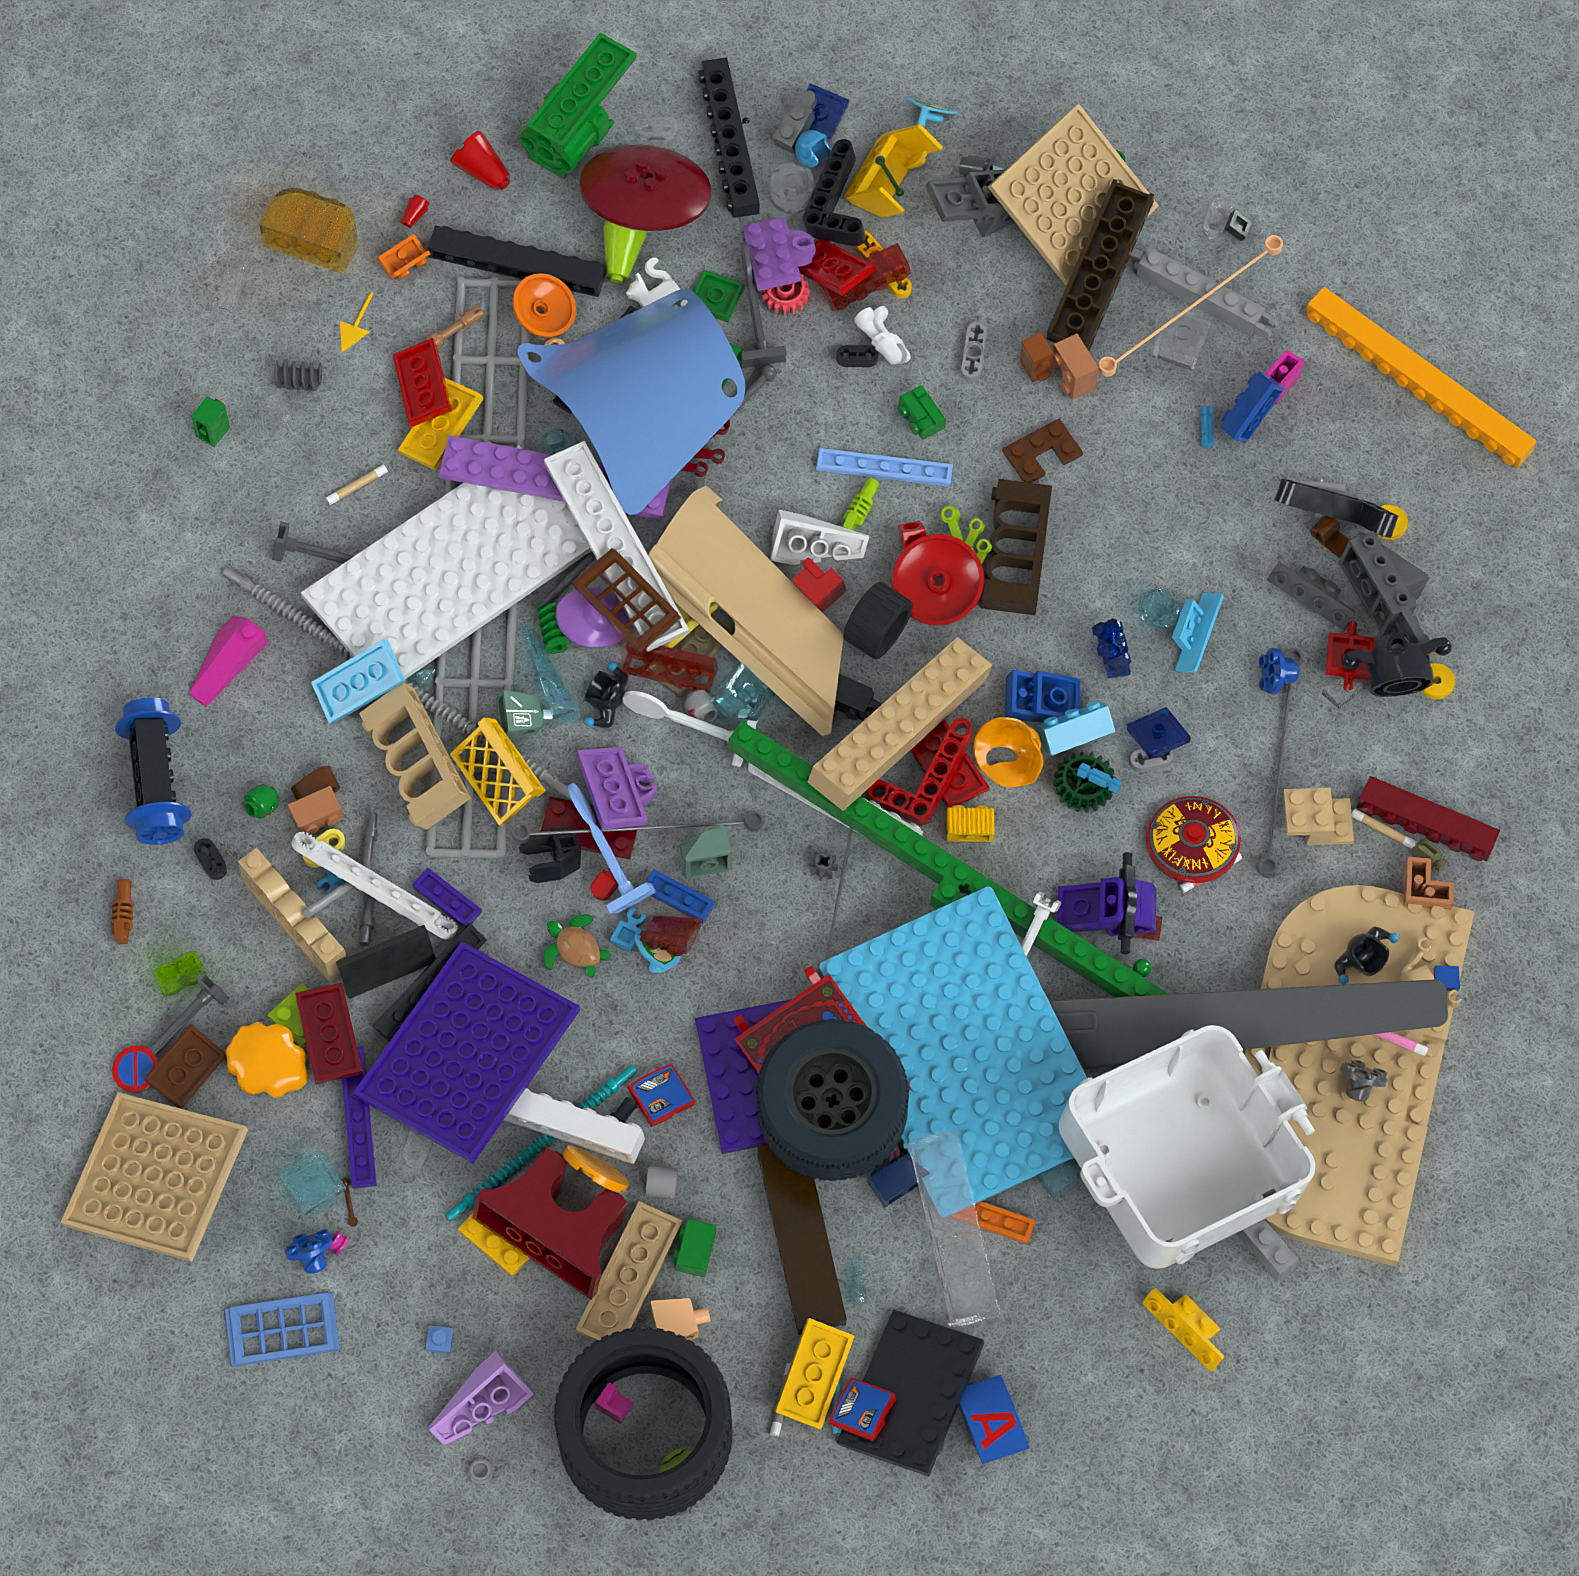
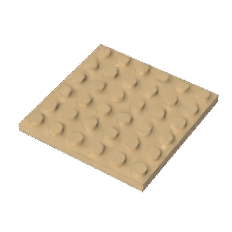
M1079 103L1074 105L988 186L989 190L1065 286L1069 282L1112 180L1115 179L1117 183L1149 194ZM1155 200L1148 216L1159 206Z
M118 1092L60 1223L64 1227L192 1262L248 1131L247 1127Z

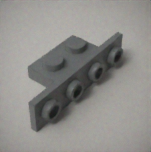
M1279 561L1267 578V581L1342 630L1355 613V610L1337 599L1342 590L1334 582L1319 576L1312 568H1307L1303 565L1299 573Z

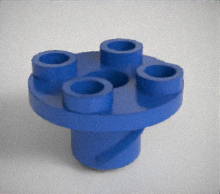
M1270 648L1265 655L1260 656L1259 666L1262 668L1260 689L1262 691H1266L1268 694H1277L1281 690L1283 683L1288 685L1298 679V664L1292 658H1284L1279 648Z
M323 1229L309 1236L305 1233L296 1235L292 1238L293 1243L285 1248V1255L288 1260H301L304 1271L314 1274L326 1268L327 1258L323 1252L332 1246L333 1239L329 1230Z

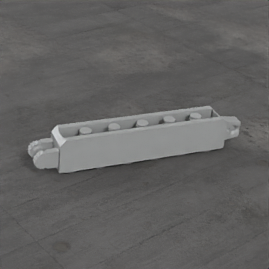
M1150 247L1147 251L1134 248L1129 258V262L1137 269L1138 277L1190 305L1219 285V283ZM1224 286L1194 306L1249 336L1256 333L1268 339L1272 332L1260 323L1271 328H1276L1279 324L1276 318L1265 312L1264 307Z

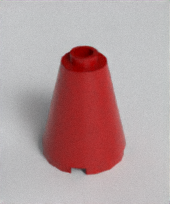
M476 131L463 142L464 146L460 150L457 149L450 159L453 166L495 191L499 188L501 190L505 189L510 183V173L481 131Z

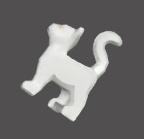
M651 258L645 263V271L651 277L662 278L663 282L656 288L648 291L641 275L637 273L636 280L630 284L629 289L626 291L627 298L638 302L641 307L680 290L666 271L653 268L658 262L657 258ZM677 301L673 304V308H681L685 306L688 301Z

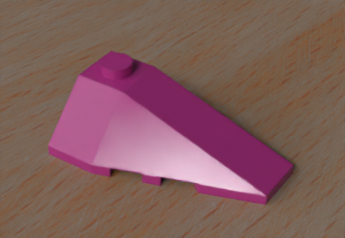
M232 616L217 632L190 689L189 695L207 707L268 643L266 632L248 618Z

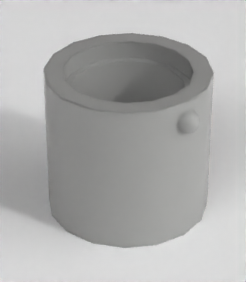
M649 1166L646 1197L675 1200L678 1168Z

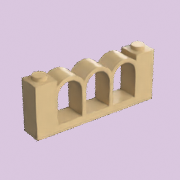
M406 683L400 684L359 713L363 720L361 724L364 730L369 734L372 733L375 745L387 752L385 760L387 769L391 774L400 778L399 792L404 800L411 802L406 807L410 813L408 816L413 825L428 830L471 799L412 686ZM410 716L416 728L394 744L389 745L388 735L390 731ZM424 742L429 754L407 770L402 771L401 761L403 757L414 747ZM437 767L443 780L415 798L414 789L416 783Z
M256 847L238 861L243 883L327 981L332 983L340 977L336 962L346 958L345 949L328 932L316 916L313 915L310 918H306L303 915V910L307 908L305 903L289 888L282 876L271 866L270 862Z

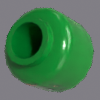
M260 784L244 796V809L253 818H265L278 808L279 795L273 787Z

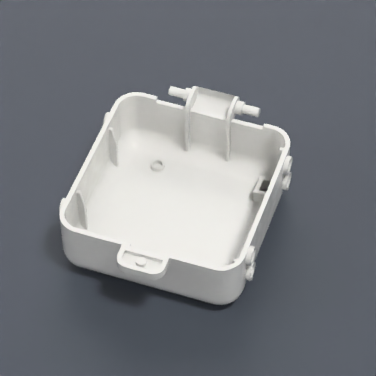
M1211 1025L1196 1031L1193 1029L1189 1030L1181 1038L1099 1077L1094 1079L1089 1077L1083 1080L1080 1086L1072 1092L1059 1120L1060 1135L1081 1168L1080 1176L1094 1200L1107 1209L1138 1260L1150 1268H1166L1176 1262L1184 1264L1195 1253L1278 1212L1284 1215L1296 1205V1202L1315 1173V1161L1307 1146H1303L1288 1123L1291 1119L1295 1123H1299L1307 1136L1315 1132V1129L1307 1119L1306 1104L1283 1069L1271 1063L1263 1050L1258 1051L1254 1055L1263 1068L1261 1070L1263 1074L1258 1076L1243 1054V1048L1235 1036L1220 1026Z

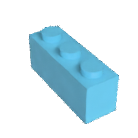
M1099 701L1089 702L1085 708L1079 710H1068L1065 712V715L1058 718L1049 717L1044 720V723L1037 725L1044 749L1050 755H1055L1115 732L1109 707Z

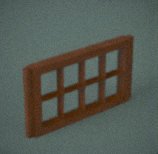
M613 548L572 581L575 589L639 653H642L681 619L678 612ZM616 563L625 573L612 583L603 572ZM600 576L609 587L596 597L587 586ZM627 577H630L639 587L626 597L617 586ZM614 590L622 601L612 610H609L600 600ZM643 590L652 601L642 610H639L630 600ZM627 604L636 615L623 624L614 614ZM657 604L666 615L653 625L644 614ZM641 618L650 628L637 639L628 627Z

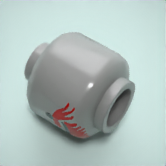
M697 690L687 695L684 710L688 716L710 723L717 716L718 704L707 691Z

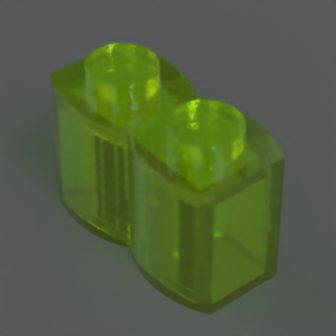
M191 951L179 956L175 962H167L158 966L153 971V975L162 995L167 997L177 994L185 986L199 983L196 978L201 972L204 974L206 972L197 952Z

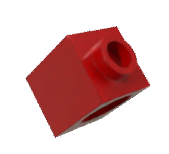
M920 521L898 525L900 544L903 550L913 541L926 536L925 527Z

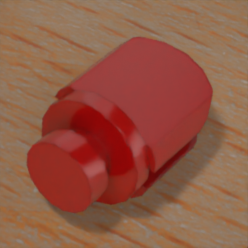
M608 868L609 872L606 870L599 872L590 886L593 896L601 901L608 900L619 886L610 868Z

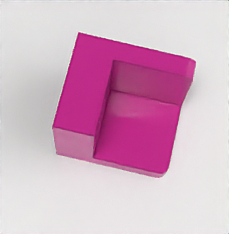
M609 1382L596 1400L595 1406L596 1409L621 1424L632 1408L633 1402L619 1394L617 1387Z

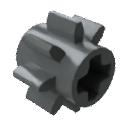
M827 850L820 854L815 852V860H809V866L813 867L811 875L817 874L820 881H822L823 877L827 876L832 879V871H838V865L834 864L836 855H829Z

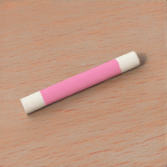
M1393 1032L1373 1034L1423 1056L1426 1055L1429 1048Z

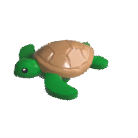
M588 914L575 916L570 920L569 927L564 928L555 921L547 922L549 934L557 938V942L549 945L544 952V965L547 969H553L554 962L557 956L560 955L570 965L585 967L587 976L593 978L596 973L594 965L598 964L600 960L605 961L611 957L609 951L599 950L596 939L591 933L582 929L593 922L592 916Z

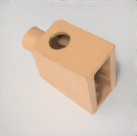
M689 1298L651 1301V1310L656 1329L660 1328L664 1329V1331L675 1332L676 1335L680 1334L687 1340L698 1337L697 1325L711 1322L708 1308L693 1310L692 1302Z

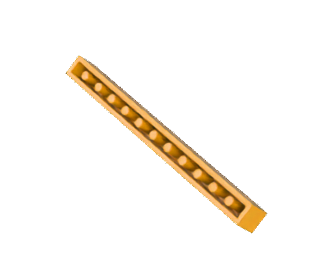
M1323 287L1308 303L1305 314L1312 323L1320 324L1330 336H1336L1342 340L1345 347L1357 351L1364 361L1375 364L1382 374L1390 375L1400 387H1406L1412 391L1415 398L1427 402L1434 412L1445 415L1452 425L1460 426L1470 438L1482 442L1489 452H1495L1501 456L1507 465H1513L1518 468L1533 452L1537 440L1326 287Z

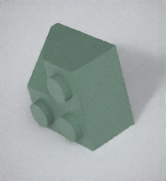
M711 827L707 831H703L697 841L690 840L680 845V855L686 879L732 870V849L726 827Z

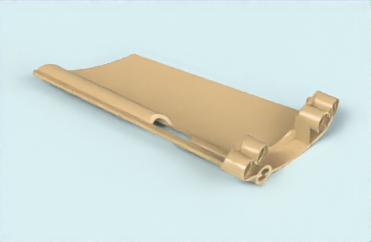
M708 486L694 491L678 510L658 543L648 555L672 600L820 735L831 734L843 646V633L718 508L724 501ZM711 602H715L734 620L735 633L733 635H730L711 617Z

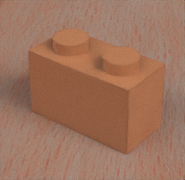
M331 786L287 804L289 813L298 831L305 834L307 832L309 833L308 835L315 834L320 827L325 825L333 826L344 817L342 808Z

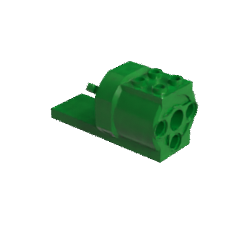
M599 33L562 81L554 84L545 95L543 105L521 132L519 140L528 152V159L565 179L575 169L589 149L599 145L609 132V129L614 125L613 119L609 120L608 114L599 105L636 60V52Z

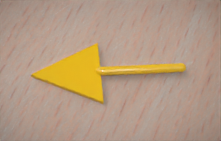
M373 292L369 293L353 325L340 321L341 353L370 332L357 326L374 295Z

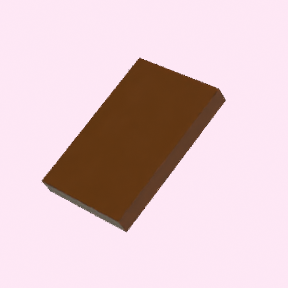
M190 1024L143 1080L177 1108L182 1109L226 1058V1053Z

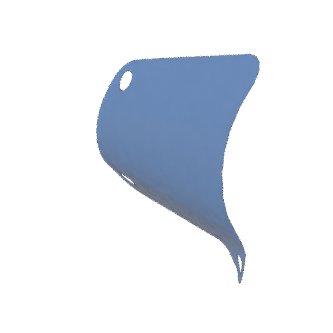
M690 289L674 291L574 342L560 345L522 343L518 347L519 358L529 376L555 393L569 407L583 426L601 458L615 497L623 511L629 515L641 512L729 420L744 400L745 380L737 358L711 311ZM677 301H688L687 304L681 308H673V304ZM534 352L540 355L542 360L537 363L531 362L527 358V353ZM729 378L737 385L736 396L730 398L723 393L722 382L724 379Z

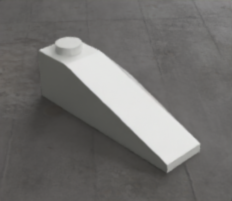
M779 510L773 530L770 560L789 565H798L800 560H805L808 557L813 559L814 563L821 562V558L834 557L835 560L864 558L869 535L802 514Z

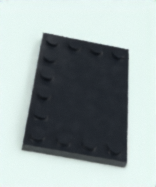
M893 1309L863 1382L895 1393L896 1401L885 1416V1425L874 1441L842 1429L837 1444L929 1477L985 1344L984 1340Z

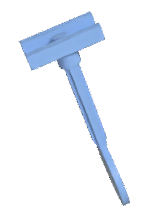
M574 783L568 785V791L575 807L586 823L589 824L592 836L619 885L618 889L622 896L606 905L610 914L614 913L617 915L656 893L653 884L648 882L635 889L633 888L631 882L625 877L602 831L596 825V818L587 799L577 785Z

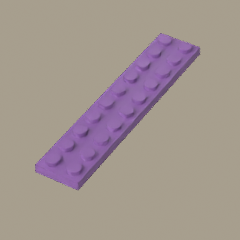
M449 435L439 478L565 502L544 464V459L552 456L551 454ZM598 464L609 486L611 487L610 480L608 478V475L603 464ZM671 481L641 512L634 515L662 520Z

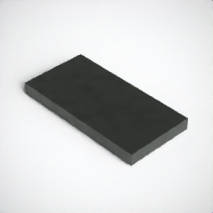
M422 925L337 961L336 964L348 998L351 999L430 965L436 957L425 925Z

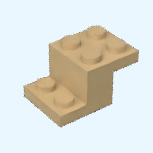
M1331 788L1283 790L1287 836L1306 835L1307 845L1354 843L1350 798L1332 799Z

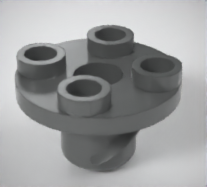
M1352 1059L1351 1063L1345 1062L1340 1068V1072L1350 1078L1346 1094L1353 1100L1364 1102L1368 1100L1372 1086H1386L1388 1081L1386 1077L1387 1072L1379 1068L1370 1069L1365 1067L1366 1064L1364 1062Z

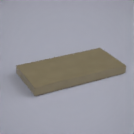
M711 614V617L730 635L734 634V627ZM699 624L668 652L662 649L644 671V674L682 698L722 649L723 645Z

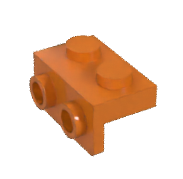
M412 234L377 257V260L391 280L396 277L401 280L410 274L408 269L414 265L418 269L427 263L426 257L431 253L429 250L425 251L415 234Z

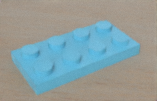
M381 640L311 683L328 723L333 724L404 683L405 678L389 641Z

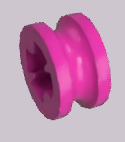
M339 1230L332 1236L333 1244L327 1249L334 1250L335 1255H338L344 1249L349 1240V1237H343L341 1235L342 1232Z

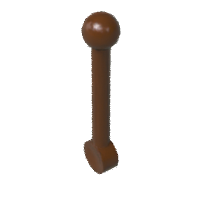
M344 1178L340 1184L344 1187L350 1217L348 1224L354 1227L357 1225L358 1220L354 1217L348 1187L350 1181Z

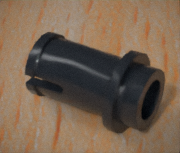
M626 1097L615 1113L612 1112L610 1116L617 1118L619 1122L627 1124L626 1120L638 1105L635 1101Z

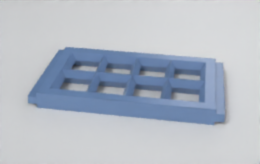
M333 1292L225 1309L232 1367L340 1350ZM320 1304L322 1321L306 1323L304 1306ZM299 1307L301 1324L285 1327L283 1309ZM277 1310L279 1328L263 1330L261 1312ZM256 1313L258 1331L242 1333L240 1316ZM323 1326L325 1344L309 1346L307 1328ZM301 1329L303 1347L288 1349L286 1331ZM280 1332L282 1350L266 1352L264 1335ZM258 1336L260 1354L245 1356L243 1338Z

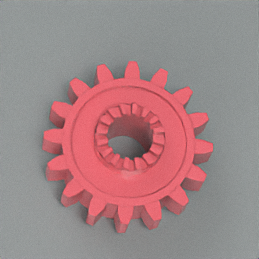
M800 275V282L761 290V295H763L762 301L767 303V309L775 308V314L783 311V316H786L787 311L794 315L796 308L802 311L803 304L808 303L810 295L808 281H804V275Z

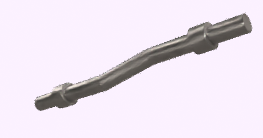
M375 812L369 813L367 828L364 829L363 834L365 843L361 865L371 871L374 842L377 841L378 830H376L378 814ZM369 894L366 895L364 916L360 920L361 936L359 944L362 946L369 945L370 933L374 928L375 921L373 918L375 898Z

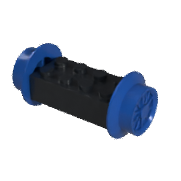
M140 698L127 703L123 707V718L115 725L116 733L120 737L129 740L136 808L127 813L125 823L130 828L136 830V837L139 842L149 845H162L179 840L184 835L183 824L188 822L192 816L189 807L176 803V792L171 789L174 774L173 769H169L168 763L171 762V749L166 746L169 735L175 733L180 728L181 720L177 715L170 712L169 703L160 698Z

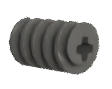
M277 360L274 371L277 388L281 389L283 384H285L286 389H290L293 384L294 388L299 390L302 384L304 390H308L311 385L313 391H317L322 381V363L319 364L317 369H315L313 362L310 363L309 368H306L304 362L301 363L300 368H297L295 361L292 362L291 367H288L287 361L284 360L282 367H279Z

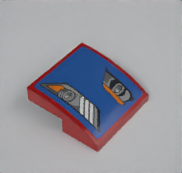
M672 1063L641 1077L627 1087L651 1127L669 1120L674 1114L684 1111L696 1103Z
M851 1377L838 1399L829 1424L874 1441L885 1425V1416L896 1401V1394Z

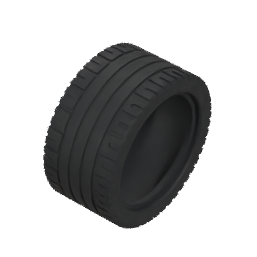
M634 1327L631 1330L627 1328L621 1332H613L609 1336L605 1335L601 1337V1340L591 1343L590 1347L587 1346L583 1353L575 1358L574 1363L570 1364L568 1371L562 1377L563 1381L560 1382L558 1387L559 1392L556 1394L554 1423L559 1450L566 1472L574 1486H577V1490L584 1494L588 1501H592L598 1508L601 1507L603 1511L611 1512L615 1516H624L625 1519L630 1520L632 1518L641 1521L647 1519L648 1521L654 1520V1518L663 1519L665 1516L671 1517L676 1515L677 1512H684L689 1506L692 1507L697 1504L698 1500L701 1501L705 1494L713 1489V1485L717 1484L720 1475L725 1470V1465H727L729 1454L731 1453L733 1438L731 1402L723 1375L718 1370L716 1363L712 1362L711 1357L704 1353V1350L699 1345L696 1346L693 1341L685 1339L680 1334L676 1335L675 1332L664 1331V1329L660 1328L653 1329L652 1327H645V1329ZM636 1374H657L671 1378L685 1386L696 1397L706 1417L701 1438L689 1456L675 1467L652 1475L626 1474L609 1467L598 1459L587 1445L583 1431L585 1419L592 1403L609 1382L612 1384L622 1378Z

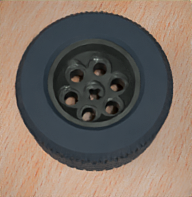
M842 1019L812 1021L784 1035L765 1057L756 1085L759 1126L767 1145L775 1153V1156L782 1160V1163L787 1167L790 1166V1169L795 1172L823 1181L847 1180V1178H856L858 1175H864L867 1171L870 1172L875 1169V1166L883 1163V1160L890 1156L896 1148V1144L899 1143L908 1115L909 1087L907 1075L893 1047H890V1044L872 1029L866 1028V1026L859 1023L856 1024V1022ZM837 1074H844L847 1080L844 1083H837L834 1077ZM814 1078H819L823 1081V1084L815 1088L810 1085V1081ZM853 1092H860L863 1098L860 1101H853L850 1095ZM832 1098L836 1099L837 1105L830 1108L828 1102H831ZM805 1101H812L815 1107L811 1110H805L802 1104ZM850 1114L854 1116L855 1121L851 1124H846L842 1121V1117ZM821 1119H828L831 1125L828 1128H821L817 1123Z

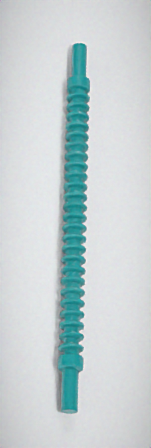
M630 1065L614 1079H608L605 1082V1086H600L599 1091L595 1090L594 1095L590 1094L589 1099L585 1098L584 1103L580 1102L578 1108L595 1110V1105L600 1106V1101L605 1102V1097L610 1098L611 1093L615 1094L619 1091V1086L637 1073L635 1067ZM543 1133L541 1138L536 1137L537 1141H531V1146L526 1145V1150H520V1155L515 1154V1159L510 1158L509 1163L505 1162L503 1168L499 1167L498 1172L494 1171L493 1176L489 1175L488 1180H483L482 1185L477 1184V1189L472 1188V1193H466L462 1197L463 1200L444 1214L445 1217L451 1222L467 1208H473L476 1196L482 1189L498 1188L499 1182L504 1183V1178L509 1179V1174L514 1175V1170H520V1165L525 1166V1161L530 1162L531 1157L535 1158L537 1152L541 1153L542 1148L546 1149V1145H551L552 1140H557V1138Z

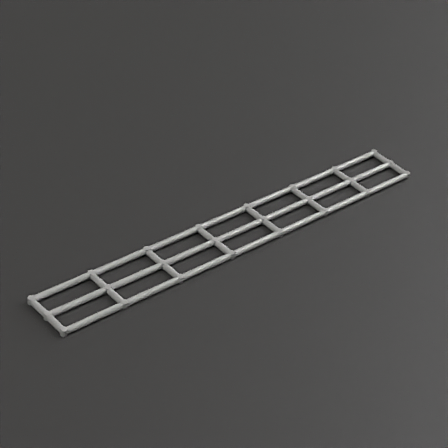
M458 277L455 322L461 319L459 314H464L466 287H490L487 356L462 355L463 328L454 333L452 381L461 384L462 364L486 365L483 434H460L459 437L493 444H516V447L519 445L525 450L528 372L519 357L495 356L499 288H516L523 279ZM521 326V344L530 343V333ZM495 365L519 366L516 435H491ZM446 479L445 495L455 489V481ZM517 603L508 608L505 679H479L482 627L472 633L470 679L445 678L446 652L436 658L434 701L439 700L440 704L443 703L444 687L469 688L468 721H471L472 725H477L479 688H502L513 691ZM433 712V726L441 739V715L436 716L435 712ZM466 749V763H469L471 749ZM453 763L457 772H462L458 765ZM489 763V765L498 766L496 763ZM474 766V772L483 771V767ZM437 767L430 771L429 789L439 783ZM489 768L488 773H497V768ZM503 769L501 783L509 784L508 769ZM465 777L464 786L471 799L463 804L461 849L435 848L436 823L427 830L426 856L428 858L504 859L506 856L507 823L503 826L497 825L496 849H471L474 788ZM501 785V800H508L509 786ZM499 802L498 812L502 817L507 813L508 803Z

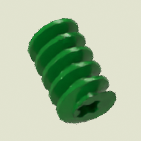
M555 603L544 604L536 609L545 645L544 650L548 654L565 652L568 648L567 646L572 643L558 627L555 618L557 606Z

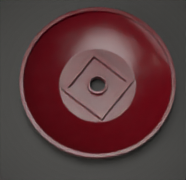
M627 145L606 150L593 157L584 166L580 175V192L588 207L611 223L635 230L664 231L685 226L698 219L706 211L711 198L710 181L705 172L695 162L677 152L656 146Z

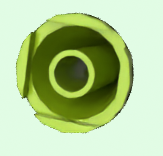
M605 221L603 232L606 276L610 278L611 282L621 284L623 281L628 280L647 232Z

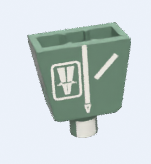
M503 690L496 698L499 725L509 739L536 735L542 728V723H551L552 721L551 709H541L540 700L537 696Z

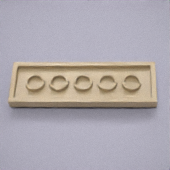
M638 1201L600 1279L597 1294L589 1301L577 1325L576 1333L591 1340L599 1341L601 1337L612 1335L613 1332H621L627 1328L632 1329L681 1229L683 1220Z

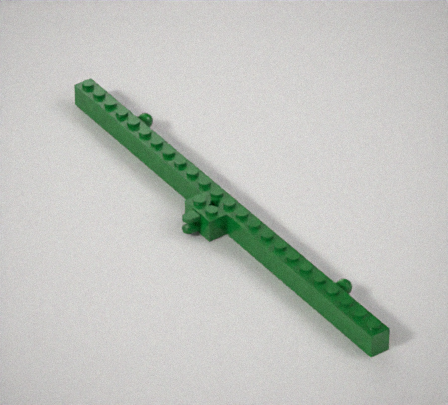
M741 721L729 737L728 749L939 884L931 896L930 906L939 909L985 887H991L1014 933L1023 939L1025 938L1035 917L1034 912L1036 909L862 797L859 796L842 811L808 783L813 768L812 765L745 722ZM1048 917L1047 920L1043 921L1033 945L1114 997L1168 994L1144 978L1152 970L1148 960L1138 959L1135 961L1132 971Z

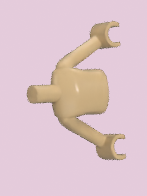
M1424 937L1419 940L1416 954L1400 972V981L1434 979L1426 965L1414 969L1422 956L1427 955L1432 946L1428 948L1421 946L1427 942V938ZM1452 990L1447 995V1003L1452 1008L1458 1007L1462 999L1458 1001L1451 999V997L1457 994V990Z

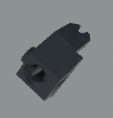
M550 828V831H560L556 828ZM576 833L532 835L526 843L520 844V853L531 855L551 852L554 861L536 864L529 868L531 874L529 875V880L531 882L543 883L561 880L580 869L581 846Z

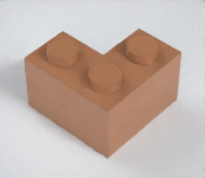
M1075 334L1055 343L1053 346V363L1062 370L1063 376L1060 385L1064 394H1069L1073 400L1095 390L1099 367L1079 335Z
M1407 857L1403 867L1404 905L1416 904L1428 908L1438 906L1451 910L1454 904V882L1432 881L1430 858Z

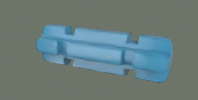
M1202 406L1200 411L1201 445L1204 448H1212L1214 444L1213 408L1211 406Z
M1085 763L1080 765L1077 771L1078 776L1084 779L1087 777L1089 778L1088 781L1103 788L1107 786L1109 787L1108 790L1114 793L1120 790L1121 780L1115 777L1112 779L1110 778L1111 775L1093 768L1092 770L1090 769L1091 766Z

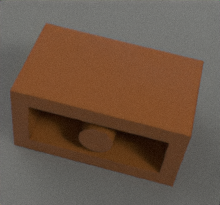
M1040 332L1021 341L1020 362L1032 382L1048 379L1053 370L1054 352Z

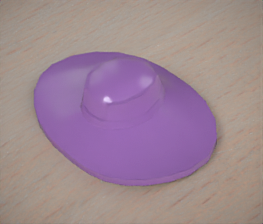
M588 588L596 597L605 590L602 588ZM577 590L564 596L557 604L555 618L558 627L573 643L585 648H602L617 644L624 639ZM612 591L600 600L609 610H612L620 603L617 595ZM623 607L614 614L623 624L630 620Z

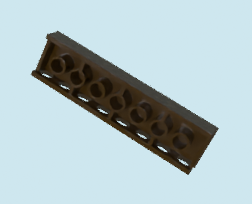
M1115 179L1112 180L1049 325L1046 340L1057 343L1078 334L1087 350L1090 351L1154 203V194H1147L1117 183Z
M769 1145L757 1146L758 1160L798 1335L802 1334L807 1318L831 1327L846 1325L847 1318L815 1179L790 1169V1166L787 1167L782 1163V1160L775 1156Z

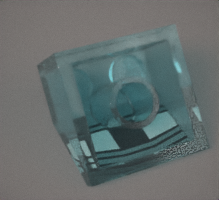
M741 663L724 677L709 701L725 717L757 721L775 693L746 665Z

